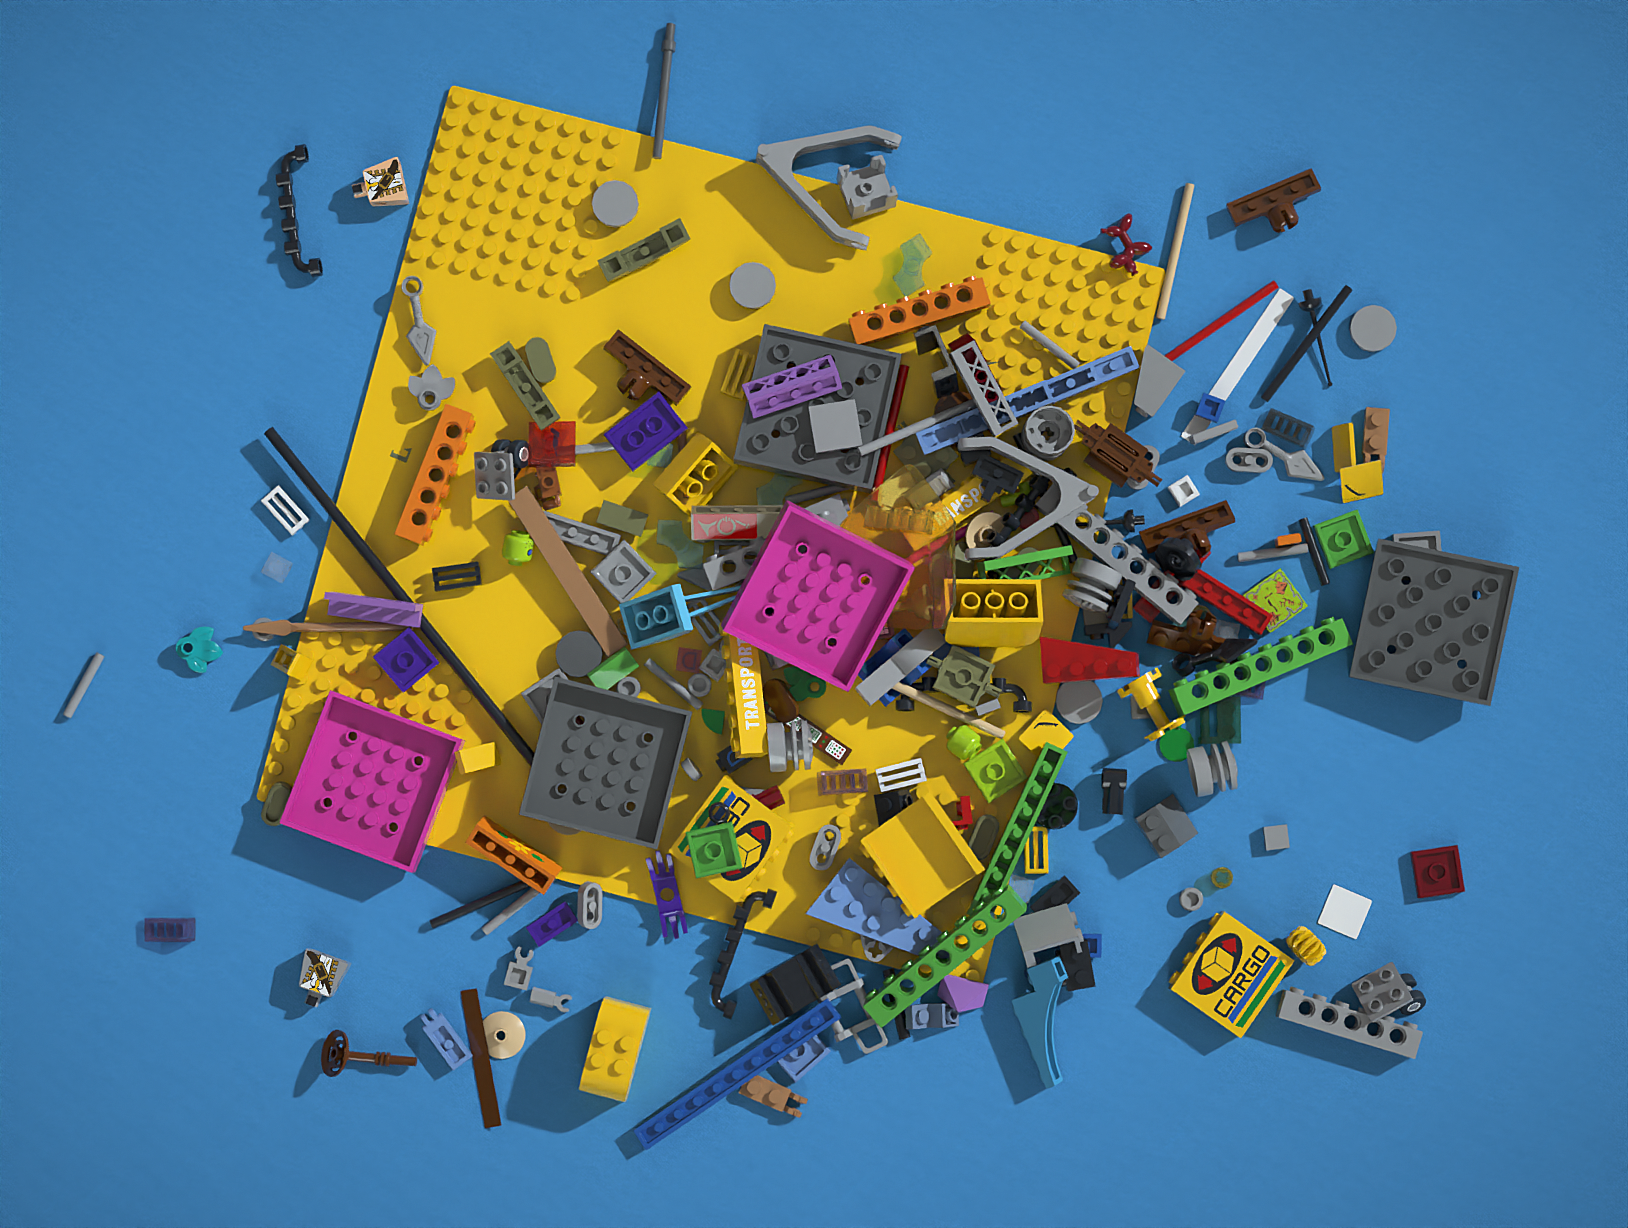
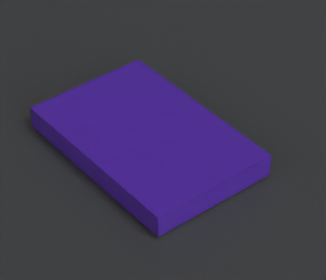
M657 392L606 432L604 436L634 472L688 428L660 392Z

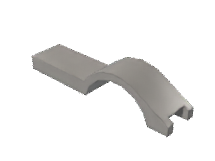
M935 621L855 688L869 706L947 642L945 637L935 627L937 625Z

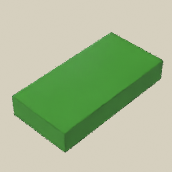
M624 646L587 675L596 687L608 690L638 668L639 665Z

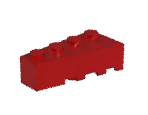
M1040 636L1044 684L1140 677L1139 656L1136 652Z

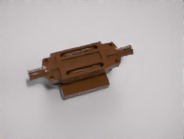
M1079 420L1074 424V429L1084 435L1082 444L1091 450L1083 462L1119 488L1123 487L1128 478L1133 479L1138 484L1146 479L1156 487L1163 480L1151 472L1153 463L1144 457L1148 449L1112 423L1109 424L1106 430L1096 423L1090 426V428Z

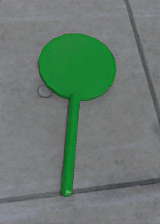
M1181 725L1172 730L1168 729L1160 738V751L1168 760L1181 762L1187 759V749L1194 748V739L1186 729L1181 728Z

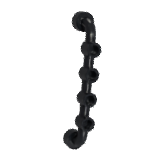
M306 144L295 145V150L288 152L283 157L281 173L276 174L277 186L279 188L283 187L284 196H279L278 198L281 210H286L287 216L286 219L281 220L282 230L284 233L289 232V241L284 242V249L287 256L291 255L293 264L299 271L311 273L312 277H318L323 275L321 259L312 258L309 259V264L303 263L301 260L302 249L298 237L299 225L295 213L296 201L292 189L293 177L290 172V164L293 160H297L298 164L309 162Z
M1056 467L1077 477V474L1069 467L1065 469ZM1038 474L1030 479L1029 486L1032 487V490L1028 495L1022 493L1016 498L1017 510L1014 514L1007 512L1002 517L1001 523L1004 527L999 533L993 531L987 537V542L990 544L989 547H998L1007 541L1006 539L1010 533L1020 526V520L1025 513L1032 510L1035 504L1034 501L1039 494L1047 490L1050 479L1044 476L1040 477ZM988 570L987 575L991 579L999 577V574L995 571Z
M922 677V682L910 685V687L923 693L940 692L932 688L936 680L935 677ZM992 678V683L989 684L1002 689L999 694L1014 693L1017 696L1018 701L1013 702V712H1032V702L1027 701L1026 693L1021 687L1015 684H1006V678ZM901 693L900 700H896V711H914V700H910L909 696Z
M768 888L767 893L761 891L752 892L746 897L742 906L737 905L733 918L737 919L734 928L729 927L725 938L726 941H729L726 950L721 949L717 963L721 964L719 972L714 971L709 985L713 986L711 992L712 1003L718 1010L724 1012L722 1016L724 1018L732 1019L737 1002L728 999V1002L725 1003L721 1000L720 994L752 905L756 901H763L762 906L771 909L777 891Z

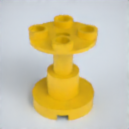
M1158 668L1125 685V691L1123 688L1117 690L1121 699L1132 693L1140 709L1144 707L1147 709L1158 728L1144 737V739L1148 738L1150 742L1163 736L1165 728L1169 727L1172 730L1185 723L1184 717L1186 716L1182 715L1171 722L1158 702L1161 696L1152 682L1162 676Z

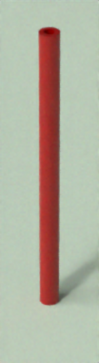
M1273 280L1167 353L1165 357L1174 361L1278 289L1277 283Z
M900 365L884 436L895 432L909 366ZM892 443L881 448L870 501L878 502L880 485L883 484Z

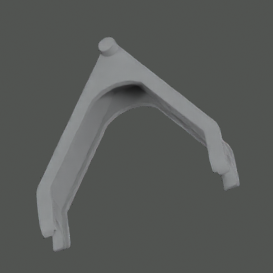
M869 125L773 144H760L757 149L756 162L775 179L833 241L859 250H866L870 237L840 227L794 179L791 170L792 164L802 154L863 142H871L897 150L902 136Z
M995 437L961 438L958 441L959 451L990 449L1050 479L1057 487L1059 495L1058 505L1052 513L998 547L966 549L964 553L965 560L1001 558L1092 501L1099 493L1097 486L1091 485Z

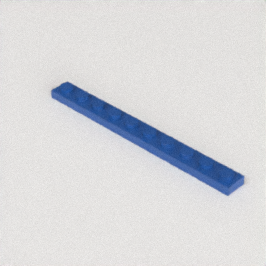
M829 998L825 999L634 1129L633 1132L645 1150H648L841 1018L840 1014Z

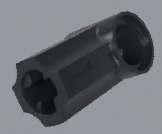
M1103 768L1102 814L1123 815L1127 769Z

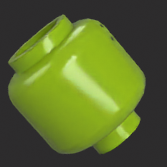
M512 530L510 534L504 537L502 556L509 560V564L522 566L523 562L531 560L534 540L529 537L530 534L528 532Z
M962 725L958 728L954 726L946 736L949 739L947 749L961 760L972 759L982 747L980 736L967 725Z

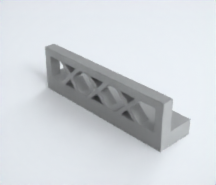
M975 341L951 352L949 356L992 436L995 437L1017 425L1018 422ZM971 347L976 355L974 365L967 363L962 355L963 351ZM978 360L982 367L977 366ZM975 369L985 371L987 375L985 386L977 383L974 377ZM989 381L993 388L988 387ZM986 390L996 392L998 396L996 406L989 405L985 398ZM1000 401H1001V403H1002L1004 409L999 408ZM997 411L1007 413L1011 422L1001 427L996 418Z

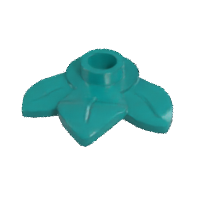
M211 627L195 628L189 636L182 637L176 643L177 655L186 660L188 667L194 672L205 673L207 670L206 662L216 660L223 654L221 648L215 642L210 641L214 633V629ZM190 644L192 646L191 652H185L183 646Z

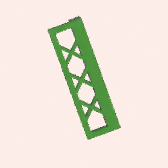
M1072 545L978 562L979 579H986L985 571L993 570L999 574L997 579H1011L1006 575L1010 566H1015L1021 570L1017 579L1040 580L1071 574L1067 555H1073ZM1061 557L1063 570L1056 572L1049 565L1054 558ZM1036 561L1043 568L1038 575L1034 576L1027 569L1032 562Z

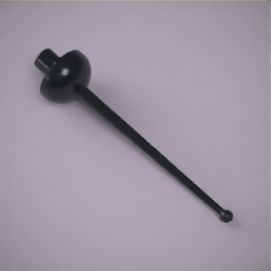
M1312 289L1303 291L1305 301L1299 302L1298 305L1301 310L1310 312L1314 327L1317 323L1315 310L1320 307L1322 300L1321 297L1314 299ZM1319 334V336L1317 337V342L1328 380V386L1331 387L1333 384L1330 380L1322 340Z
M1133 509L1127 510L1122 519L1105 520V525L1123 524L1128 532H1135L1134 525H1145L1144 515L1134 516ZM1087 522L1075 523L1077 527L1088 525Z

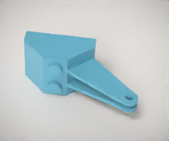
M676 584L619 604L631 649L645 647L690 633L693 630L691 618L733 602L735 596L688 613L686 602L737 592L741 585L683 596L681 585Z

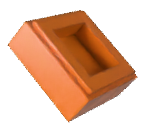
M1295 533L1276 537L1274 539L1275 548L1301 543V534Z

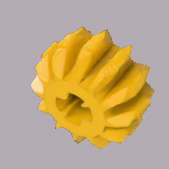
M1299 926L1286 939L1288 947L1306 965L1314 966L1326 954L1325 946L1321 943V940L1306 927Z

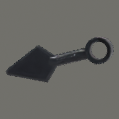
M1226 638L1218 649L1195 657H1191L1188 653L1177 655L1172 662V667L1180 676L1186 677L1194 672L1197 665L1215 659H1220L1228 664L1256 645L1258 641L1256 639ZM1189 661L1186 667L1179 669L1183 662Z

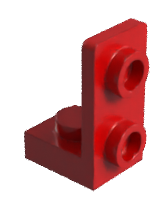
M970 795L960 796V801L956 802L957 816L962 815V820L951 822L957 830L968 829V824H973Z

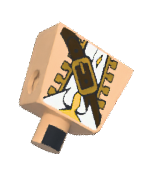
M398 157L363 170L365 182L352 185L354 197L368 196L372 206L409 204L401 162Z

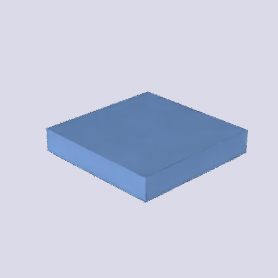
M815 1035L777 1062L796 1083L828 1055L831 1050Z

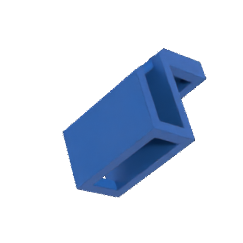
M905 628L901 630L863 664L858 676L864 681L913 639L911 634ZM928 657L899 682L910 686L932 667L926 664ZM891 688L879 700L886 707L901 693Z

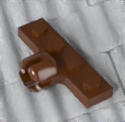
M1312 168L1229 202L1226 204V208L1235 227L1260 216H1266L1273 230L1281 233L1285 232L1284 226L1291 229L1298 224L1299 217L1293 203L1320 192L1321 186Z
M619 329L603 348L627 368V371L618 380L617 387L623 395L631 387L627 398L633 401L639 400L647 389L653 388L677 406L691 389L687 382Z
M1227 500L1139 531V535L1148 554L1155 552L1158 549V545L1165 538L1173 537L1180 540L1188 539L1192 542L1193 549L1195 551L1199 550L1203 558L1211 550L1210 541L1206 534L1235 523V516Z
M1198 609L1190 613L1187 624L1184 627L1153 620L1146 643L1198 656L1218 649L1225 641V638L1217 637L1213 634L1217 623L1216 617L1207 611L1204 620L1200 619L1203 609ZM1237 658L1231 661L1230 664L1238 661ZM1220 659L1212 660L1220 663L1224 662Z

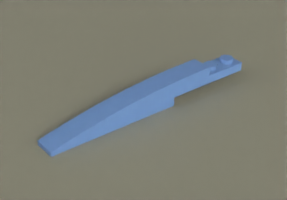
M1129 346L1049 380H1044L1007 395L1005 399L1015 418L1018 419L1033 413L1040 407L1053 405L1139 369L1140 366L1132 347ZM997 400L990 402L989 405L996 406ZM1000 401L999 408L1004 409V407H1003V405H1002V403H1001V401ZM978 408L915 434L924 455L955 444L961 438H970L989 429ZM997 411L996 418L1000 425L1011 421L1007 413Z

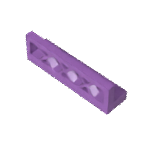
M831 355L742 384V388L748 400L753 418H757L842 389L835 363ZM828 364H829V366H830V367L825 368V369H822V370L818 369L819 367H822V366H825V365H828ZM805 373V376L796 377L798 374ZM780 380L784 381L783 383L778 385L774 384L775 382ZM761 388L760 391L750 394L751 390Z
M325 592L324 599L329 600L327 615L411 627H420L423 604L340 592Z

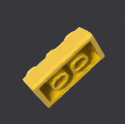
M698 431L654 481L653 485L691 518L692 506H705L735 472L738 466L717 445ZM683 493L686 494L689 498H683Z

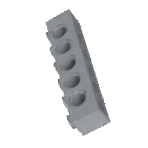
M829 510L817 514L840 526L835 512L830 514ZM763 536L751 540V545L743 549L741 545L728 549L729 554L720 557L718 553L706 558L707 563L703 564L713 591L745 579L752 565H748L744 561V557L748 552H754L758 555L765 541ZM800 545L798 548L799 552L806 550L805 545ZM728 560L736 564V570L731 574L725 573L722 569L724 562Z
M1290 987V991L1283 989L1276 1017L1413 1059L1416 1058L1423 1034L1422 1031L1417 1030L1418 1025L1404 1021L1403 1025L1394 1023L1395 1018L1385 1016L1375 1022L1378 1026L1377 1032L1374 1035H1369L1367 1026L1371 1021L1363 1008L1359 1007L1358 1011L1349 1009L1350 1004L1336 1000L1334 1005L1327 1003V997L1313 993L1311 998L1304 996V990ZM1304 1001H1307L1310 1005V1010L1307 1014L1299 1012V1005ZM1326 1008H1330L1333 1013L1329 1021H1324L1321 1017L1322 1011ZM1352 1015L1355 1018V1024L1351 1028H1346L1344 1020L1347 1016ZM1394 1029L1400 1031V1039L1396 1042L1390 1040V1032Z

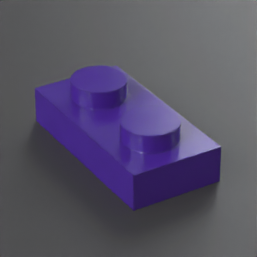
M565 901L526 928L538 947L578 922V919Z

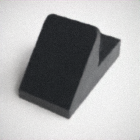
M1132 621L1120 622L1116 630L1107 627V624L1085 625L1083 627L1084 636H1090V640L1104 639V634H1107L1108 648L1114 649L1132 627Z

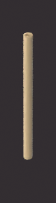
M1185 183L1156 318L1160 320H1165L1187 222L1194 190V184Z
M898 682L892 687V689L999 739H1002L1005 734L1004 730L906 684Z

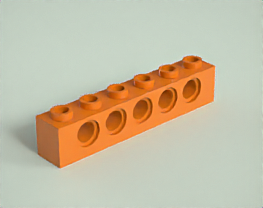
M967 277L963 279V283L958 285L948 283L941 286L939 291L925 290L918 293L919 297L913 299L907 296L896 300L897 304L888 306L887 303L875 306L874 311L865 313V310H861L851 314L852 318H848V323L855 344L870 345L925 326H931L989 308L991 303L983 277ZM963 291L968 293L970 299L967 302H960L956 295ZM939 298L946 300L947 307L938 309L934 304L935 300ZM920 305L925 309V313L922 316H916L913 314L912 308ZM898 312L903 316V320L899 323H894L890 320V315ZM871 319H877L881 326L877 330H872L868 327L867 323Z
M445 404L394 533L396 536L424 546L425 542L430 541L433 529H430L433 520L437 521L442 508L439 505L442 498L446 499L449 493L450 486L448 482L450 477H455L459 467V464L456 463L459 455L463 456L467 447V442H465L467 434L473 432L476 424L472 413ZM452 427H458L460 430L456 438L448 437V431ZM445 448L450 449L451 456L447 460H441L439 457L440 451ZM435 470H441L443 474L438 482L431 480V474ZM433 492V501L428 504L423 503L422 497L424 493ZM419 513H423L425 515V522L422 525H415L414 517Z

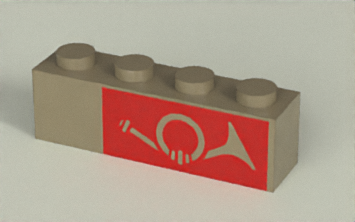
M783 505L692 506L691 540H697L699 543H707L711 540H720L723 543L744 540V542L750 543L751 540L761 536L765 540Z

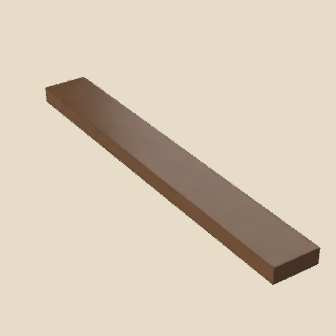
M528 486L515 493V499L508 500L606 655L609 657L628 645Z

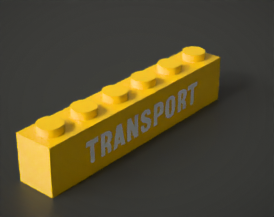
M1002 455L998 457L1001 462L1024 473L1020 483L1032 475L1030 469ZM970 476L960 483L961 488L955 492L950 489L941 495L940 498L942 500L934 505L931 502L921 509L922 514L916 518L911 515L902 521L901 524L903 526L900 528V532L914 553H916L1005 494L1006 491L1001 490L1000 495L994 492L990 502L987 503L981 500L985 487L981 486L983 480L977 477L973 479Z
M720 622L719 633L724 639L721 654L722 658L726 660L724 680L728 682L729 689L726 693L727 705H730L731 709L728 721L730 729L733 728L731 749L735 752L736 758L763 757L769 752L758 648L723 631L722 622Z

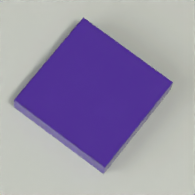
M410 627L406 628L373 656L403 693L439 664L436 657Z

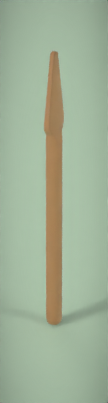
M283 619L243 626V630L286 636L291 632L404 631L408 627L413 630V627L382 622L291 623Z

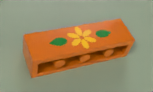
M485 815L476 824L465 842L543 895L562 870L561 866Z

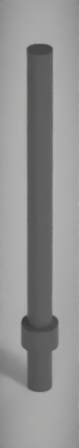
M674 23L666 24L665 40L662 41L663 61L653 159L662 158L672 54L675 53L676 42L674 41L676 25Z

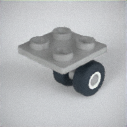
M499 439L493 444L491 452H474L476 497L478 499H515L514 468H525L532 459V449L527 441L514 440L511 442L507 439Z
M1393 962L1384 965L1352 984L1372 1023L1397 1009L1404 1015L1414 1014L1420 1011L1426 1004L1423 993L1419 990H1412L1413 987L1417 986L1414 977L1409 973L1399 974Z

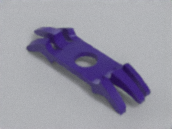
M660 850L655 853L659 874H656L650 857L646 858V863L654 887L663 938L668 937L666 917H669L674 938L678 939L677 915L680 917L684 934L688 933V928L676 881L675 868L671 854H666L669 872H666ZM664 888L673 890L674 898L672 900L665 901L661 898L660 893Z

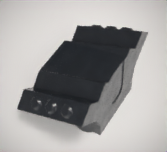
M815 944L767 972L749 985L771 1024L774 1026L811 1002L833 991L841 983L818 944Z

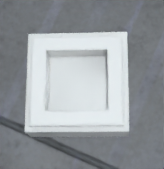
M1188 475L1167 487L1179 507L1200 495Z

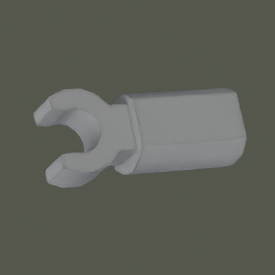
M533 987L530 1003L550 1008L557 1006L561 1012H569V1008L562 1006V1000H572V996L568 994L557 996L556 992Z

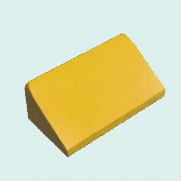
M1352 423L1333 426L1335 472H1340L1341 468L1356 465L1354 428Z

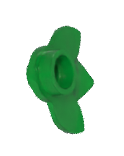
M796 666L784 669L785 679L791 685L789 691L795 701H803L808 697L819 698L825 693L827 687L825 680ZM813 682L819 684L817 691H812L810 688Z

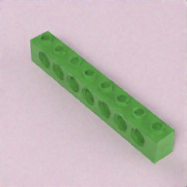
M1334 617L1320 621L1322 625L1314 629L1313 625L1299 630L1301 635L1293 637L1292 634L1278 639L1280 643L1272 646L1271 643L1258 647V653L1251 655L1250 652H1246L1238 656V661L1227 664L1222 662L1215 665L1217 669L1209 673L1206 669L1194 674L1196 679L1187 681L1184 678L1174 682V688L1169 689L1168 692L1178 716L1191 713L1352 645L1353 643L1343 618L1337 620ZM1321 632L1324 633L1327 638V641L1324 645L1321 644L1318 639L1319 634ZM1300 641L1306 646L1304 653L1299 652L1297 648ZM1278 650L1285 654L1283 662L1277 659L1276 654ZM1257 659H1261L1264 663L1262 671H1259L1255 666ZM1237 667L1243 672L1241 680H1238L1234 675ZM1216 676L1222 681L1220 689H1217L1213 684V679ZM1194 685H1197L1201 690V695L1198 698L1192 694Z
M1048 742L1044 743L966 914L971 915L974 912L972 909L982 900L986 903L992 898L991 893L999 886L1004 888L1007 885L1068 753L1067 751ZM997 906L991 908L993 913L995 912Z
M1009 884L1004 888L1002 886L996 888L991 893L992 898L986 903L983 900L972 909L974 912L968 917L964 915L959 918L954 924L955 928L950 932L947 930L942 932L936 938L937 942L934 945H926L919 951L918 954L920 956L914 961L911 959L906 961L900 967L902 971L897 975H889L882 982L884 985L878 990L874 988L865 995L864 998L866 1000L864 1001L863 1008L881 1028L1026 912L1027 904ZM1000 906L1003 908L1004 913L996 915L992 912L991 908ZM979 920L984 922L986 927L979 930L974 927L973 923ZM963 935L967 938L968 942L959 944L956 942L955 937ZM945 950L950 956L942 959L937 955V952ZM928 965L932 971L923 973L920 971L919 966ZM909 979L913 982V986L906 988L902 985L901 981ZM885 994H892L896 1000L894 1002H887L883 996Z

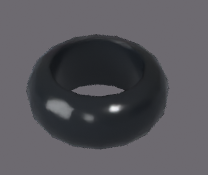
M715 802L709 807V818L714 823L722 824L729 819L730 809L725 803ZM716 806L725 809L726 815L723 819L719 820L713 816V809Z

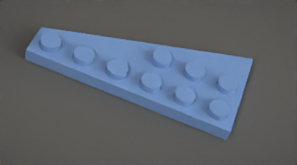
M850 858L805 913L806 915L920 956L918 954L919 951L926 945H934L937 942L936 938L942 933L921 915H918L915 919L912 915L907 917L900 907L903 901L897 896L894 898L889 889ZM945 950L937 952V955L942 959L950 956Z

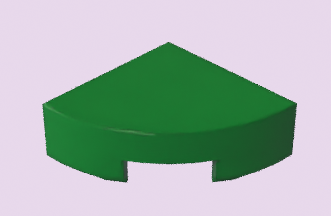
M702 708V718L706 726L711 731L722 735L725 711Z

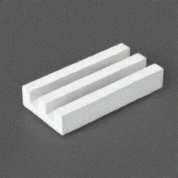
M279 485L261 500L292 536L304 524L310 521ZM277 493H279L286 500V502L295 510V512L302 518L300 522L275 496ZM271 498L295 524L293 528L268 502Z
M921 758L875 769L881 792L927 781ZM918 764V769L882 777L881 774ZM920 773L921 778L884 786L886 781Z

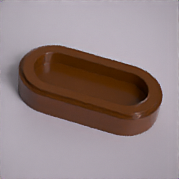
M774 678L768 680L763 686V695L775 716L784 723L794 721L799 715V706L788 687L781 679Z

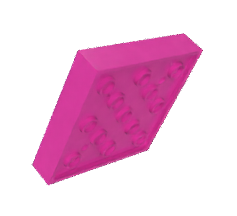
M786 500L726 613L721 626L723 631L849 692L915 567L910 561ZM800 545L806 546L804 552L798 551ZM863 576L869 577L867 583H861ZM768 607L774 609L772 614H766L765 610ZM834 638L836 642L833 645H829L828 640Z
M330 690L281 817L280 824L415 873L457 764L454 752L462 750L465 740ZM351 732L357 734V739L351 741L349 738ZM418 756L423 758V763L419 766L415 763V759ZM326 798H330L332 800V804L330 807H326L324 805V801ZM392 823L398 825V829L395 832L390 830Z

